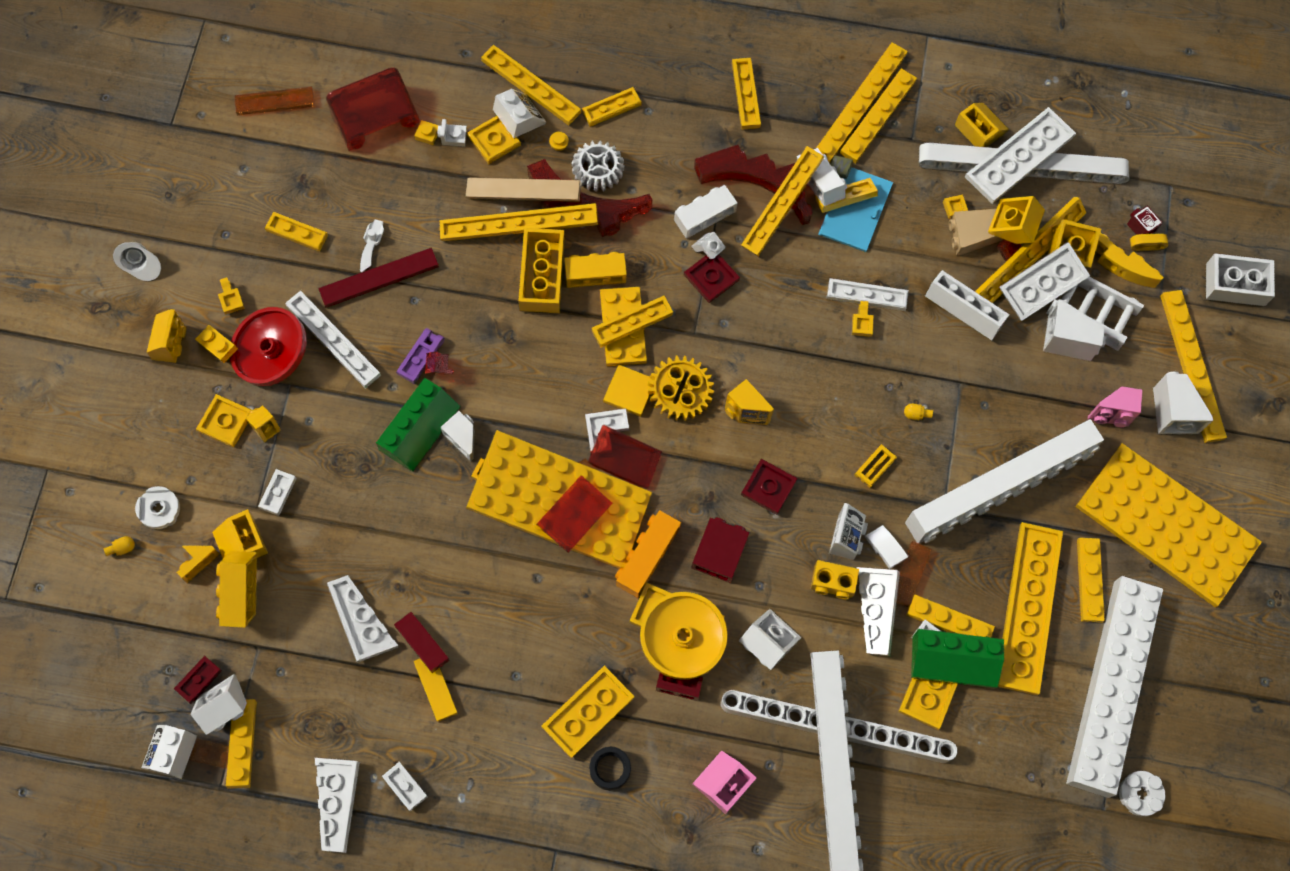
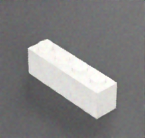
M943 270L934 279L925 297L990 340H993L1010 315Z

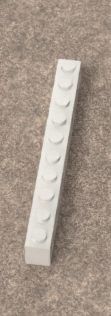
M839 650L812 652L810 655L830 871H863L862 858L858 859L861 839L860 835L856 836L855 826H859L858 813H854L853 806L854 803H857L856 790H852L851 781L855 780L854 768L850 767L849 758H852L853 754L851 744L848 745L847 736L850 735V724L845 721V713H848L847 699L843 700V691H846L845 677H841L844 659L843 655H839Z

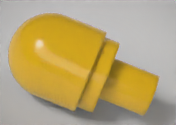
M910 403L904 408V414L908 419L919 421L923 420V417L932 418L933 410L924 409V406L921 404Z
M124 536L115 539L111 546L103 549L106 556L114 553L117 556H121L131 552L135 547V542L131 537Z

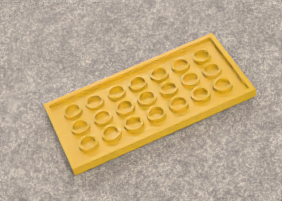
M496 430L466 509L619 569L620 567L624 568L628 562L626 557L633 548L652 492Z
M1123 443L1117 448L1075 506L1215 608L1219 606L1262 543V541Z

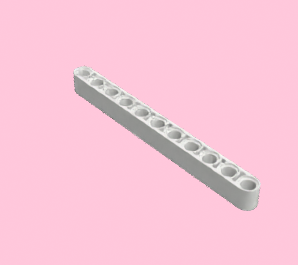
M924 143L919 146V166L927 169L969 172L997 148ZM1054 153L1028 174L1027 177L1122 184L1129 181V161L1124 158Z
M735 690L727 691L722 697L721 707L727 713L818 734L817 727L811 722V718L816 717L815 709ZM733 697L736 699L737 705L730 707L726 704L725 699ZM747 703H756L758 710L755 712L749 711ZM776 707L779 710V716H771L768 708ZM790 712H797L800 715V721H792L790 719ZM845 716V721L850 724V735L847 736V741L940 763H947L957 755L956 745L949 740ZM855 727H861L864 730L863 737L855 734ZM876 732H883L885 734V742L877 740ZM899 736L906 739V747L898 744L897 738ZM920 741L928 745V752L921 751L919 748ZM942 746L947 747L949 749V757H945L941 754Z

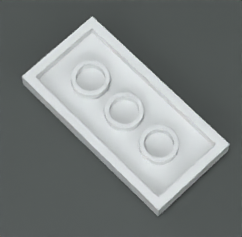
M1068 242L999 288L1022 321L1090 277V275Z

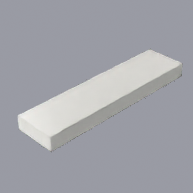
M830 278L827 299L860 304V301H868V306L906 311L909 290Z

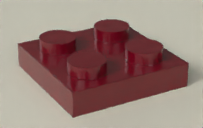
M719 254L714 259H709L706 255L684 271V276L708 303H711L740 280L737 273Z
M760 459L741 492V496L778 515L798 478Z

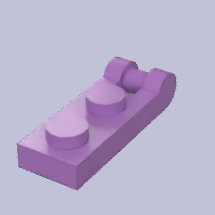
M426 328L396 371L397 375L415 384L438 348L442 346L445 338L441 335L433 334L432 330ZM429 340L432 344L428 345L426 342Z

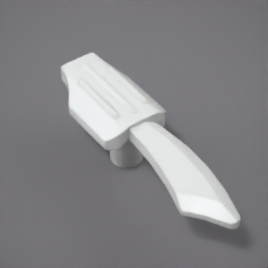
M374 219L367 226L363 237L367 244L361 257V273L371 267L374 246L380 243L384 232L383 221Z

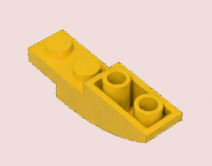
M1100 233L1096 252L1101 255L1097 261L1098 263L1127 281L1145 287H1157L1164 278L1157 269L1152 268L1145 262L1142 256L1137 255L1134 251L1127 256L1123 249L1117 247L1106 235Z

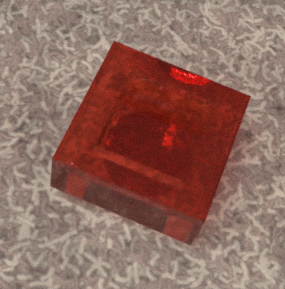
M1003 239L996 247L1004 260L1007 261L1022 246Z

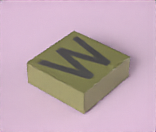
M834 155L831 166L836 168L840 178L847 179L853 165V159Z

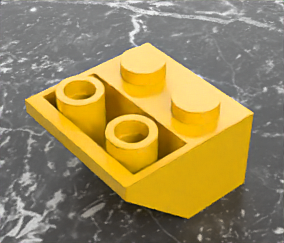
M973 103L959 113L955 123L959 131L975 147H988L1009 131L984 103Z
M170 309L155 316L147 348V354L152 360L176 363L177 357L181 355V340L186 335V326L175 310Z
M248 509L228 517L212 532L222 558L230 551L257 552V558L268 554L254 517Z

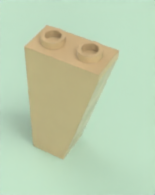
M996 209L954 212L952 219L949 220V230L953 232L952 247L956 249L957 256L1005 240L988 232Z

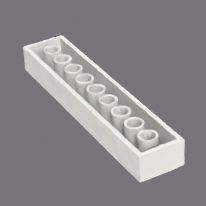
M1090 419L912 511L905 524L917 544L923 541L925 544L929 543L940 532L946 534L953 530V526L960 522L961 525L967 523L976 513L980 516L989 511V507L995 504L997 507L1007 501L1006 498L1011 495L1017 497L1022 494L1028 486L1034 488L1041 484V480L1048 477V479H1051L1058 475L1059 471L1063 468L1068 470L1074 467L1080 459L1085 461L1094 456L1093 453L1100 449L1099 445L1104 439Z
M1124 576L1114 581L1066 782L1067 785L1107 798L1117 795L1162 597V588Z

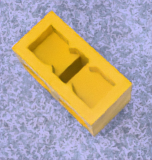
M817 560L814 567L811 589L820 595H828L830 593L835 594L839 599L847 600L852 598L856 591L859 569ZM826 575L829 578V582H821L819 576ZM840 580H847L850 587L845 588L841 586Z

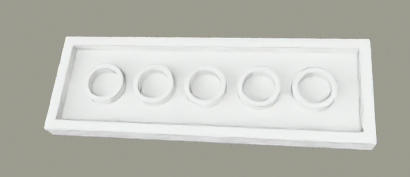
M1048 107L966 173L965 178L993 204L1069 142L1076 132Z

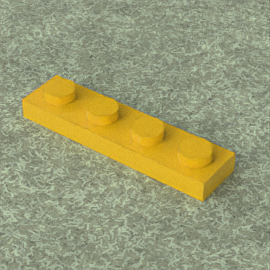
M751 58L732 59L741 130L760 128L761 121Z
M662 296L592 327V333L601 348L672 316L673 310L665 296Z
M1078 538L1077 554L1081 622L1102 623L1105 621L1100 539Z
M915 594L906 614L921 622L927 620L936 628L949 633L991 638L995 627Z
M255 699L246 700L244 714L235 721L231 719L226 777L227 789L250 788L257 706Z

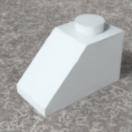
M458 411L441 426L442 434L468 460L472 461L474 459V421L469 415H463Z

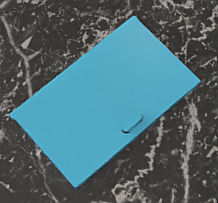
M851 168L847 179H844L846 185L871 178L878 190V196L828 211L818 235L866 252L893 182Z

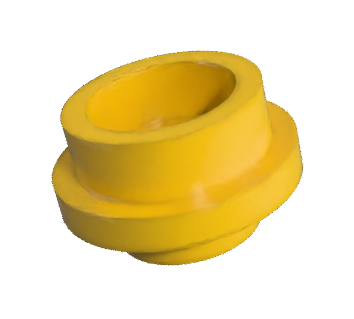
M555 132L550 136L549 143L554 150L562 151L568 146L569 139L565 133Z

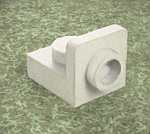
M442 119V125L438 126V137L441 138L442 145L465 147L467 126L448 125L447 120Z
M715 232L704 234L691 246L695 252L704 251L709 259H714L725 249V245Z

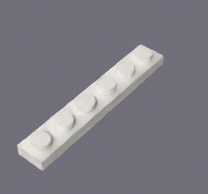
M299 291L285 303L288 309L365 389L381 376L380 372L302 291Z

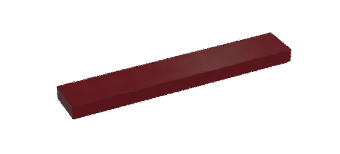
M431 247L318 289L325 308L433 270L438 268L439 264Z

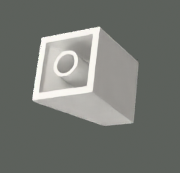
M1059 299L1048 315L1043 351L1091 361L1095 355L1099 354L1100 348L1105 346L1107 336L1104 335L1105 327L1064 300Z
M1169 372L1153 388L1158 434H1199L1213 421L1211 413L1187 374Z

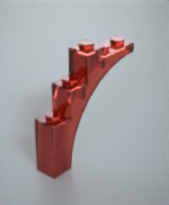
M735 145L696 158L694 170L701 184L723 180L742 181L760 186L775 194L795 163L776 169L774 161L769 159L768 154L747 160L745 152L740 150L739 145ZM803 190L791 209L798 217L800 223L805 225L810 223L813 210L811 205L806 203Z
M546 159L527 166L529 179L561 180L551 169ZM582 192L580 194V202L541 201L544 209L596 203L598 213V225L596 226L602 237L616 234L620 230V222H627L636 215L648 213L652 209L653 202L650 194L636 198L614 200L602 199Z

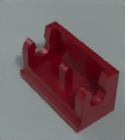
M659 673L655 691L698 701L703 677L685 680L674 679Z

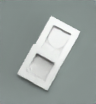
M883 525L865 536L875 553H879L889 569L908 558L896 539Z

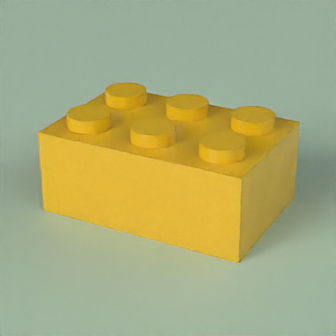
M230 551L217 564L216 575L220 579L216 589V596L219 598L216 618L219 619V626L246 628L256 615L257 552Z

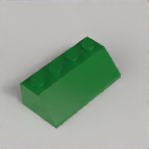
M424 378L377 440L376 444L379 451L413 472L441 435V426L458 412L460 405L441 387Z
M918 629L913 635L911 678L998 688L1004 663V639Z

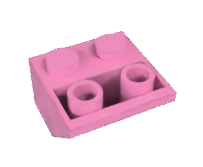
M1120 387L1094 408L1088 415V420L1091 419L1096 424L1110 423L1116 427L1129 426L1141 413L1142 390Z
M721 751L693 782V785L726 814L756 780V777L740 762Z

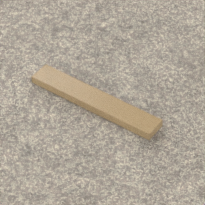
M468 178L465 197L468 199L580 202L582 182L580 180Z

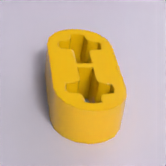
M1139 234L1130 238L1131 249L1134 251L1161 250L1169 245L1166 234Z

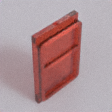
M602 425L588 463L631 484L648 489L662 451Z
M581 475L536 525L569 553L613 503Z

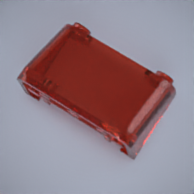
M388 68L333 90L326 96L331 116L348 151L361 148L365 142V136L398 122L403 127L408 128L420 122L397 68Z

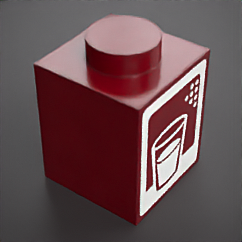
M1147 205L1143 209L1137 208L1130 214L1131 219L1127 225L1136 235L1153 234L1163 222Z

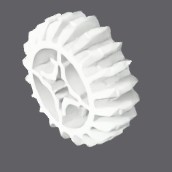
M592 140L590 146L585 143L583 148H579L578 153H575L573 156L572 173L575 175L576 180L582 182L581 187L587 184L588 190L594 187L595 192L598 188L605 191L606 186L611 189L613 183L618 184L619 179L623 176L624 159L621 157L620 151H616L615 145L609 147L608 142L602 145L601 140L598 144H595ZM609 160L612 162L614 166L612 170H610L608 166ZM584 162L588 164L587 172L582 167Z

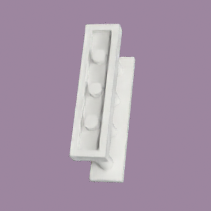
M1088 277L1065 292L1061 300L1069 303L1077 286L1087 290L1088 293L1079 308V311L1085 315L1095 295L1106 300L1099 316L1094 321L1105 327L1104 335L1107 336L1105 344L1118 351L1127 339V336L1123 335L1122 331L1131 314L1137 316L1144 305L1139 303L1137 299L1129 298L1105 284ZM1055 299L1053 301V303L1047 311V314H1050L1058 300ZM1113 305L1124 310L1115 329L1104 325Z

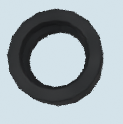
M612 746L604 747L598 750L591 758L589 765L590 777L594 784L601 789L608 791L617 790L624 786L630 777V759L619 748ZM610 755L616 756L623 764L621 777L612 782L604 781L597 772L599 761L603 757Z

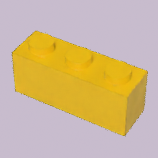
M611 252L604 255L593 253L588 256L571 255L564 258L567 288L626 283L627 274L624 253Z

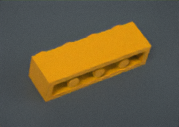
M660 510L657 515L653 514L647 523L649 528L646 533L642 531L636 541L638 543L637 548L630 550L626 557V561H628L624 568L620 567L615 575L617 579L616 586L636 598L642 593L645 584L648 583L681 527L680 521Z

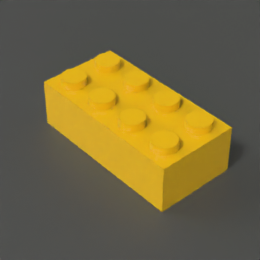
M524 228L518 300L519 311L560 313L565 242L564 230Z

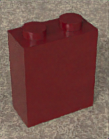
M710 517L691 569L731 583L750 532H747L740 525L732 526L726 524L727 522L721 518L715 517L713 519Z

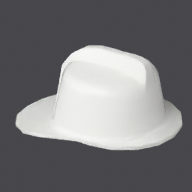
M137 242L123 243L114 250L113 259L115 264L134 277L143 281H151L160 275V261L142 244Z

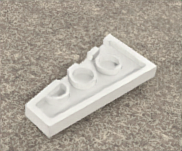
M857 567L859 569V591L862 598L861 608L864 615L867 653L890 656L900 572L898 570Z
M348 575L327 582L357 663L398 648V644L389 635L385 626L381 624L375 612L366 603L362 594Z
M315 758V766H317L316 782L319 790L318 808L320 809L321 816L320 835L322 851L346 853L360 764L358 761Z

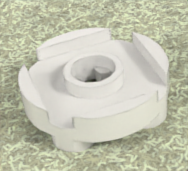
M160 486L152 487L146 490L142 497L138 498L135 506L136 515L146 527L163 529L175 524L180 512V502L169 489ZM160 503L163 509L156 513L153 510V506L156 507L155 504Z
M1136 771L1129 774L1121 782L1119 798L1123 806L1125 805L1132 814L1136 816H1149L1162 809L1165 801V790L1158 776H1154L1146 771ZM1141 788L1147 792L1144 800L1140 799L1141 796L1137 795V791H1140Z

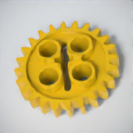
M676 355L674 361L668 357L667 364L661 361L659 364L660 368L655 366V373L650 375L652 380L648 382V386L652 387L648 390V394H654L650 398V402L656 401L655 409L662 408L660 414L668 412V419L673 414L676 421L679 419V416H682L683 420L686 421L688 415L694 419L695 412L701 415L702 409L706 410L708 408L707 403H711L712 398L710 396L714 393V390L710 388L713 387L714 382H708L712 375H705L707 368L700 369L701 362L695 365L694 358L688 362L686 356L683 357V360H679L678 355ZM676 372L680 378H673L670 373ZM688 373L689 375L677 403L674 404L673 400L684 374ZM695 380L699 385L692 386L689 381ZM669 390L673 395L666 396L663 391ZM682 398L690 399L691 404H685Z

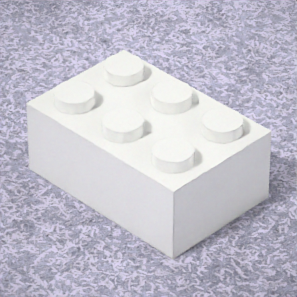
M1214 254L1206 263V299L1266 306L1275 297L1274 260Z

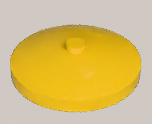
M675 592L658 599L648 609L641 624L640 643L646 659L657 671L674 679H693L708 673L720 661L727 644V627L719 609L707 598L691 592Z

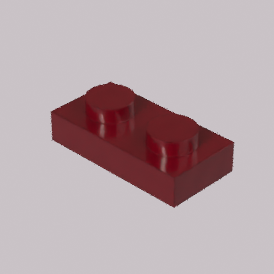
M204 655L176 685L174 690L192 704L222 670Z

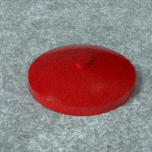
M267 307L250 314L238 326L231 340L238 348L230 357L232 368L236 374L246 382L256 386L274 385L289 377L299 366L305 353L307 338L303 324L290 311L280 307Z

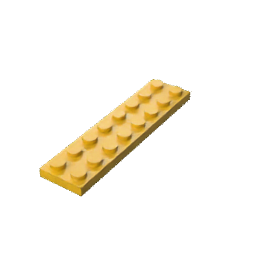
M1023 522L1019 526L1002 637L1004 639V663L998 687L1036 696L1040 694L1063 531Z

